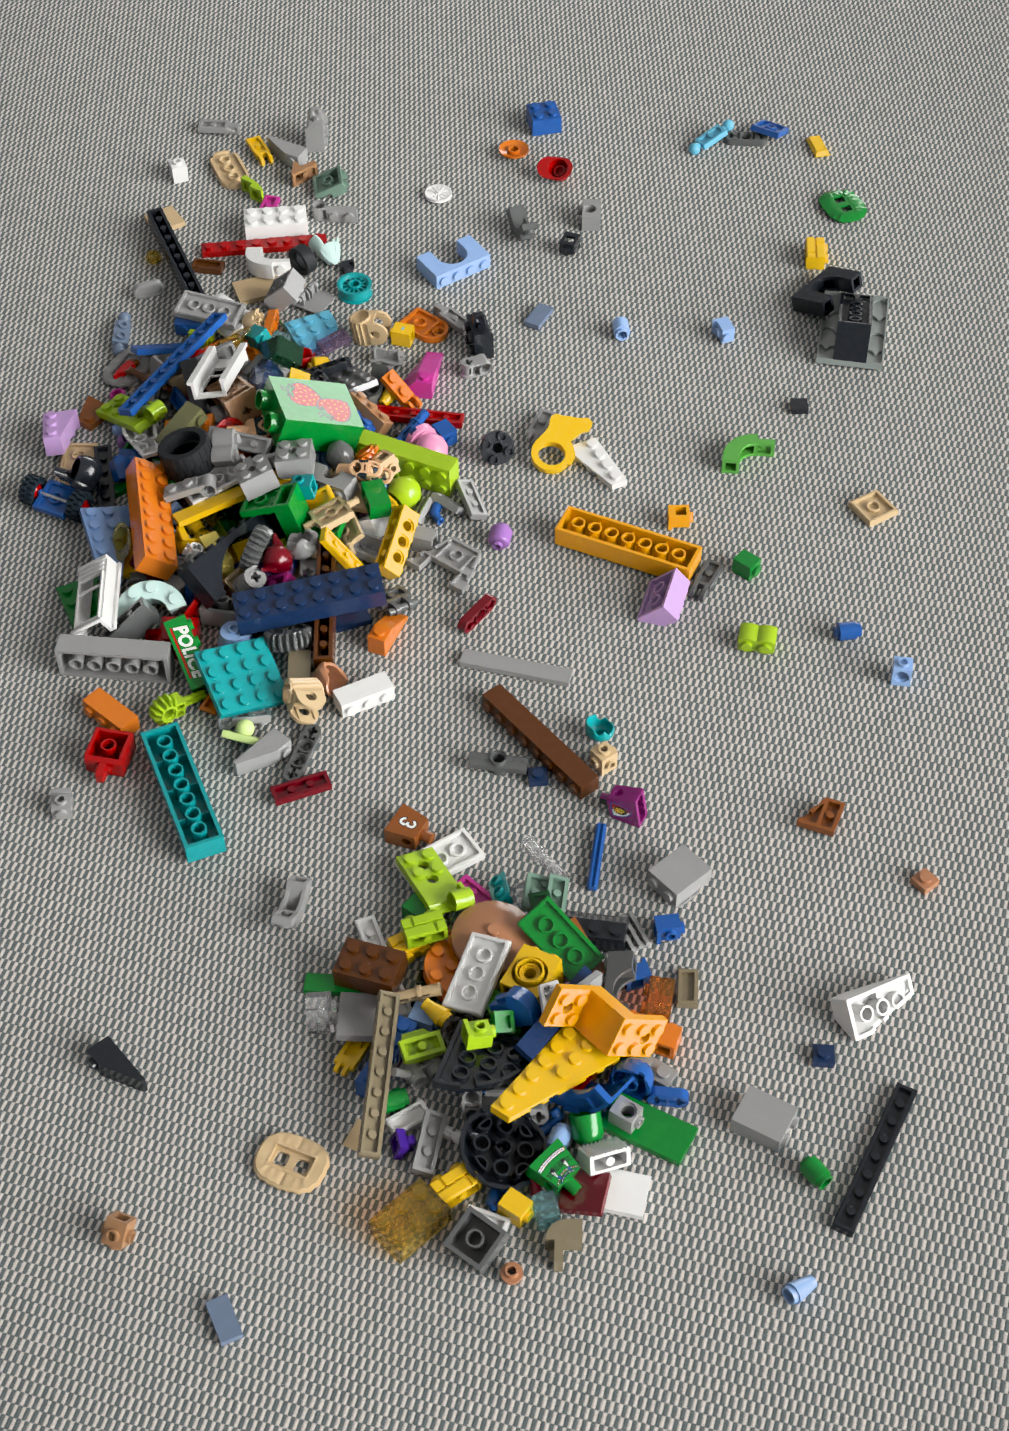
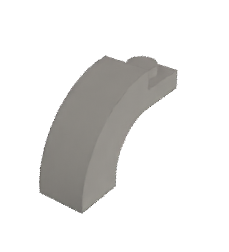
M292 875L287 880L282 904L272 915V924H276L280 928L296 929L308 903L312 878Z

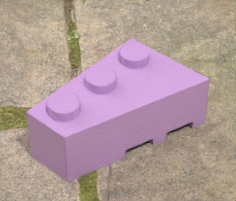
M77 409L43 413V442L47 456L62 455L66 452L71 443L70 439L75 437L76 429L80 428Z

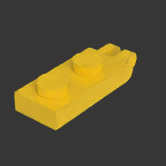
M347 1041L334 1060L336 1065L333 1068V1072L338 1074L342 1069L340 1075L346 1077L349 1071L354 1072L371 1048V1042Z

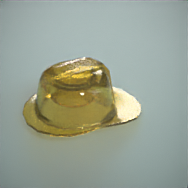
M251 328L240 329L227 338L216 342L215 345L218 346L232 340L236 348L240 343L245 342L244 336L251 331Z
M124 522L118 523L113 532L116 557L120 562L124 561L129 552L133 551L131 528Z

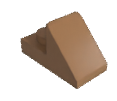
M314 160L302 166L296 161L293 162L291 170L293 187L312 179L313 176L318 174L317 163Z

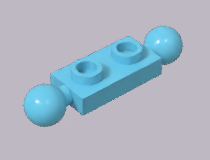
M727 119L723 122L722 126L717 124L696 138L695 143L689 145L688 150L690 154L696 155L700 152V148L706 150L728 135L727 132L734 128L733 121Z

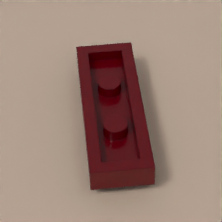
M326 770L269 788L275 805L279 806L331 790L332 784Z

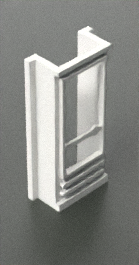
M247 342L240 343L232 358L227 359L218 358L215 346L207 348L186 382L187 386H191L194 400L227 396V392L244 362L248 361L246 353ZM215 371H223L222 374L213 375ZM220 377L219 382L222 391L203 393L211 378Z
M107 554L79 567L77 570L79 580L72 635L87 636L89 628L99 622L110 632L117 629L122 563H116ZM101 575L100 584L93 587L94 578ZM99 588L97 615L90 618L92 591Z

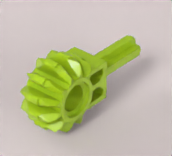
M202 689L184 697H181L178 692L168 695L164 693L161 697L157 696L156 700H152V705L148 707V714L156 724L167 725L169 722L172 723L174 719L186 715L187 706L205 700L207 697L206 691Z

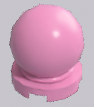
M420 424L415 427L417 430L412 435H407L405 442L448 455L446 441L443 437L436 434L435 429L429 424Z

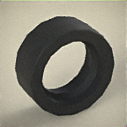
M300 243L289 250L290 264L300 275L306 276L317 268L316 257L307 245Z

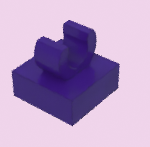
M397 1128L389 1140L394 1160H402L406 1152L413 1151L412 1145L417 1144L415 1136H406L404 1128Z

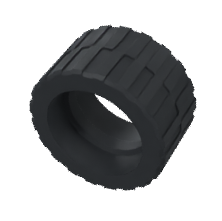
M185 427L177 429L166 435L158 445L157 453L166 475L175 482L208 474L215 467L211 463L212 444L207 432L202 428Z

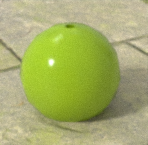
M406 475L393 479L387 488V493L396 500L398 505L405 504L409 508H413L418 504L422 494L419 483L413 477Z

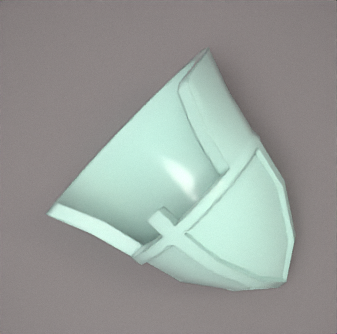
M317 235L310 239L308 243L309 248L323 262L331 266L339 262L341 254L339 237L325 244Z

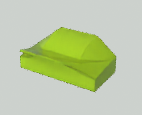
M422 1028L402 1034L401 1041L397 1043L404 1064H416L430 1060L446 1051L439 1030L430 1032Z

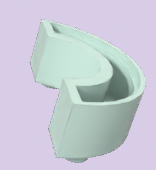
M156 580L142 581L129 587L120 596L117 619L141 596L150 604L157 603L163 605L169 610L171 615L186 611L188 605L180 592L173 586Z

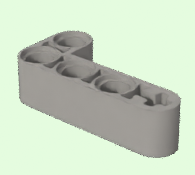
M482 1091L462 1092L463 1121L466 1122L470 1116L482 1107L492 1105L499 1096H482ZM548 1102L543 1105L540 1103L528 1112L537 1125H543L548 1121Z

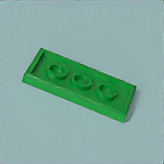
M548 895L517 923V926L541 951L555 954L562 959L563 975L569 982L584 965L592 971L605 958Z
M621 1093V1095L643 1107V1124L639 1129L635 1128L630 1135L608 1122L609 1110L618 1099L617 1097L602 1119L604 1132L617 1136L619 1139L679 1167L699 1128L625 1093ZM629 1114L624 1115L625 1117H631Z

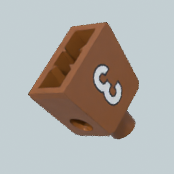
M404 803L384 829L386 843L415 850L421 841L430 845L435 838V834L429 831L427 817Z

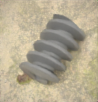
M250 567L233 581V590L236 593L263 587L267 581V576L260 569Z

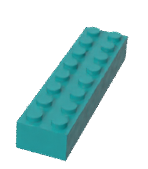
M178 721L141 732L144 751L187 862L191 863L227 851L224 835Z

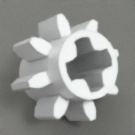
M192 542L191 545L187 543L182 555H185L186 562L190 560L193 563V558L198 553L202 552L204 554L206 552L203 551L204 548L200 543Z

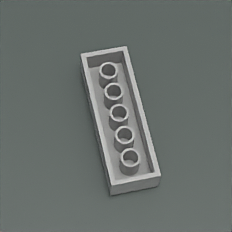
M59 634L54 650L60 675L171 684L176 668L172 644L165 641Z

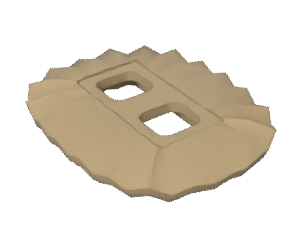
M278 1132L268 1136L259 1146L253 1159V1169L259 1180L265 1181L268 1185L274 1186L278 1190H284L288 1193L294 1192L298 1195L311 1193L314 1188L320 1186L330 1167L329 1154L321 1145L300 1135L286 1132ZM279 1153L289 1156L285 1166L274 1163ZM298 1161L310 1164L306 1173L301 1174L294 1171Z

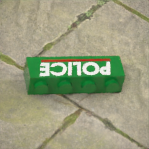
M183 614L164 622L163 624L191 691L194 693L202 689L206 690L207 688L193 658L194 652L200 651L199 646H201L198 635L194 636L192 630L195 628L191 619H187Z

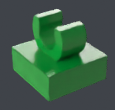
M513 1010L490 1012L491 1020L489 1022L490 1025H495L496 1034L516 1032Z

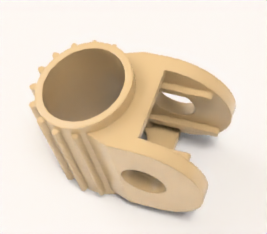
M362 309L352 313L348 319L354 343L357 345H381L387 341V330L390 329L392 320L386 312ZM374 319H381L383 323H375Z
M315 677L287 678L285 683H283L282 699L283 703L287 705L289 715L299 724H314L319 717L318 710L326 702L322 683ZM299 709L306 710L309 715H302Z

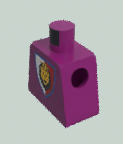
M615 785L610 794L602 792L600 795L599 803L608 806L612 818L640 828L648 814L644 789Z

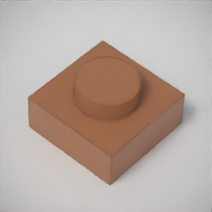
M923 868L910 879V883L923 895H926L938 886L940 882L926 868Z

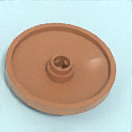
M484 901L468 907L457 917L452 928L451 943L457 959L460 961L472 932L509 940L512 942V947L500 976L504 975L523 944L535 946L529 937L517 926V923L526 914L518 907L502 901Z

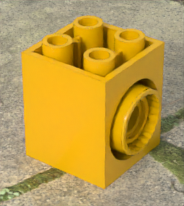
M523 944L500 981L501 993L508 992L513 986H522L531 991L540 1004L538 992L540 984L558 980L559 984L564 983L562 959L555 954L541 951L536 946Z

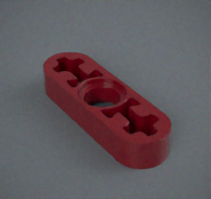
M486 593L460 618L457 628L466 634L469 633L494 608L497 598Z

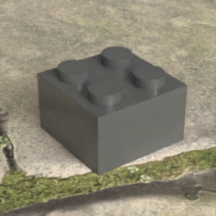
M469 1205L443 1242V1245L454 1255L484 1275L510 1236L504 1229Z

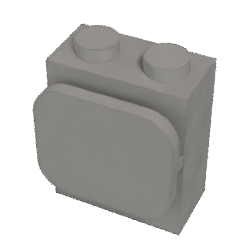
M682 844L648 870L647 882L671 906L682 907L698 895L701 887L711 881L712 868Z

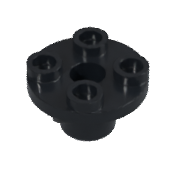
M491 431L481 441V455L485 461L492 465L504 464L514 455V442L503 431Z

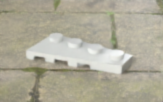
M596 437L573 445L575 451L574 460L579 464L582 463L588 472L597 475V479L608 488L614 490L627 485L626 477Z

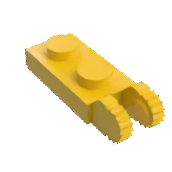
M260 135L245 139L247 146L259 161L261 167L265 166V157H267L270 164L274 163L273 156Z

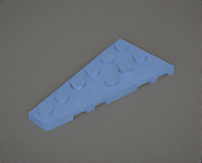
M129 505L80 508L79 514L93 560L107 554L116 563H122L121 588L130 525Z

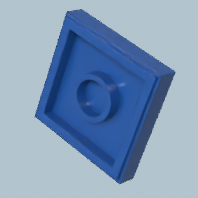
M762 119L751 125L750 131L778 139L787 134L789 128Z

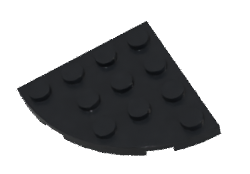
M459 1020L433 1079L432 1087L454 1092H478L511 1083L529 1064L513 1048L521 1038L510 1034H496V1037L493 1038L492 1047L466 1051L461 1037L463 1020Z

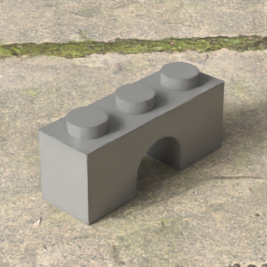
M315 462L314 478L318 489L325 485H330L335 498L340 496L346 501H349L360 489L356 476L341 471L338 476L331 478L328 466Z

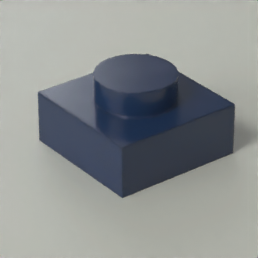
M545 766L527 768L529 787L549 786L548 773Z
M812 1044V1067L834 1068V1045Z

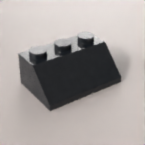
M576 911L567 912L566 915L569 919L576 917L588 939L600 952L625 951L630 918Z

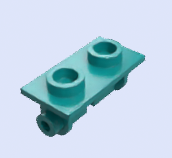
M502 871L499 875L493 876L488 883L492 901L513 904V899L509 896V884L505 872Z

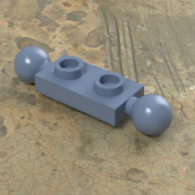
M121 312L118 315V320L116 319L111 343V346H113L112 352L115 356L125 350V348L128 349L132 323L130 322L131 316L127 312Z

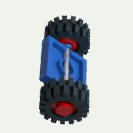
M29 473L28 476L26 475L25 480L22 479L21 481L22 485L19 486L21 488L18 490L20 502L32 506L36 511L62 520L66 517L69 520L82 524L79 514L80 508L94 507L92 506L94 504V497L91 493L74 489L70 485L49 479L47 482L46 478Z

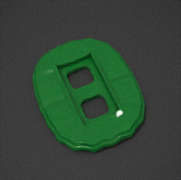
M837 189L824 192L819 197L822 209L836 222L844 224L858 221L864 218L867 213V208H865L862 199H859L858 195H855L853 191ZM840 198L844 200V202L837 203L835 201V199ZM850 207L851 210L845 212L841 208Z

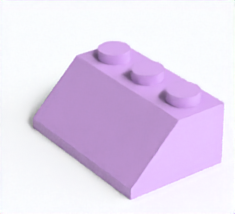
M677 568L650 580L637 620L664 627L671 623H676L680 618V612L688 593L690 581Z

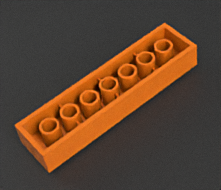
M134 457L125 470L135 571L168 581L178 568L171 502L166 503L163 498L164 488L169 485L168 476L162 465Z

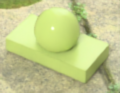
M248 719L240 720L236 725V731L223 730L221 735L223 738L254 745L261 739L260 737L253 736L255 726Z

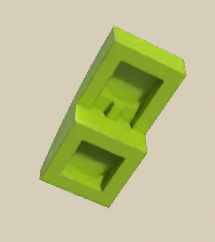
M243 175L240 178L242 191L249 193L250 199L262 203L264 199L262 187L250 177Z

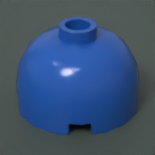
M626 1057L621 1059L613 1067L609 1075V1083H620L633 1076L635 1079L622 1093L635 1099L643 1100L646 1095L650 1094L654 1083V1074L651 1067L640 1058Z

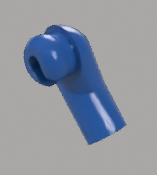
M557 1106L549 1111L551 1118L540 1126L545 1137L551 1132L553 1126H556L557 1123L564 1119V1112Z
M492 1188L488 1191L485 1203L486 1206H489L490 1211L498 1210V1200L507 1191Z

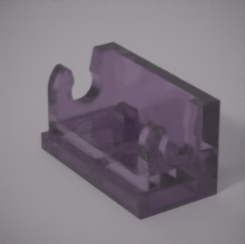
M341 328L317 341L315 354L319 356L322 353V356L327 357V354L343 345L347 348L351 344L352 337Z

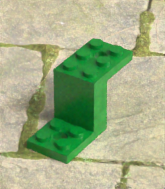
M297 482L283 484L250 501L245 498L239 512L242 518L275 513L287 539L291 533L301 532L304 534L305 529L302 524L312 520L308 513L311 510ZM342 523L331 530L338 539H340L346 523ZM314 526L313 528H311V530H314L318 533L319 540L321 530L318 527Z

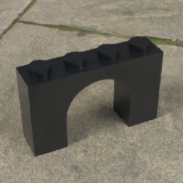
M828 266L791 296L793 311L826 317L834 310L832 295L824 294L825 290L855 293L863 286L860 271Z

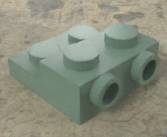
M340 165L312 177L314 194L317 199L326 197L329 194H332L333 198L347 192V188H349L348 175L345 170L341 169Z

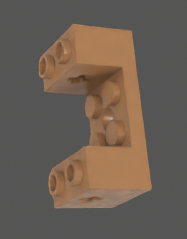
M239 375L233 381L227 396L210 398L213 406L222 405L228 417L239 419L244 425L248 419L258 418L262 415V411L257 410L255 407V395L257 392L255 387ZM219 380L205 388L206 392L222 391Z

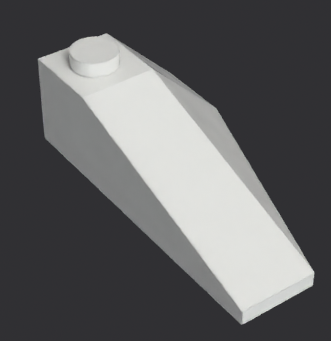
M157 422L140 435L122 427L123 436L143 459L158 455V444L154 439L161 431Z
M910 973L850 990L830 998L834 1019L853 1041H858L872 1035L881 1022H886L889 1019V1015L895 1009H899L914 994Z

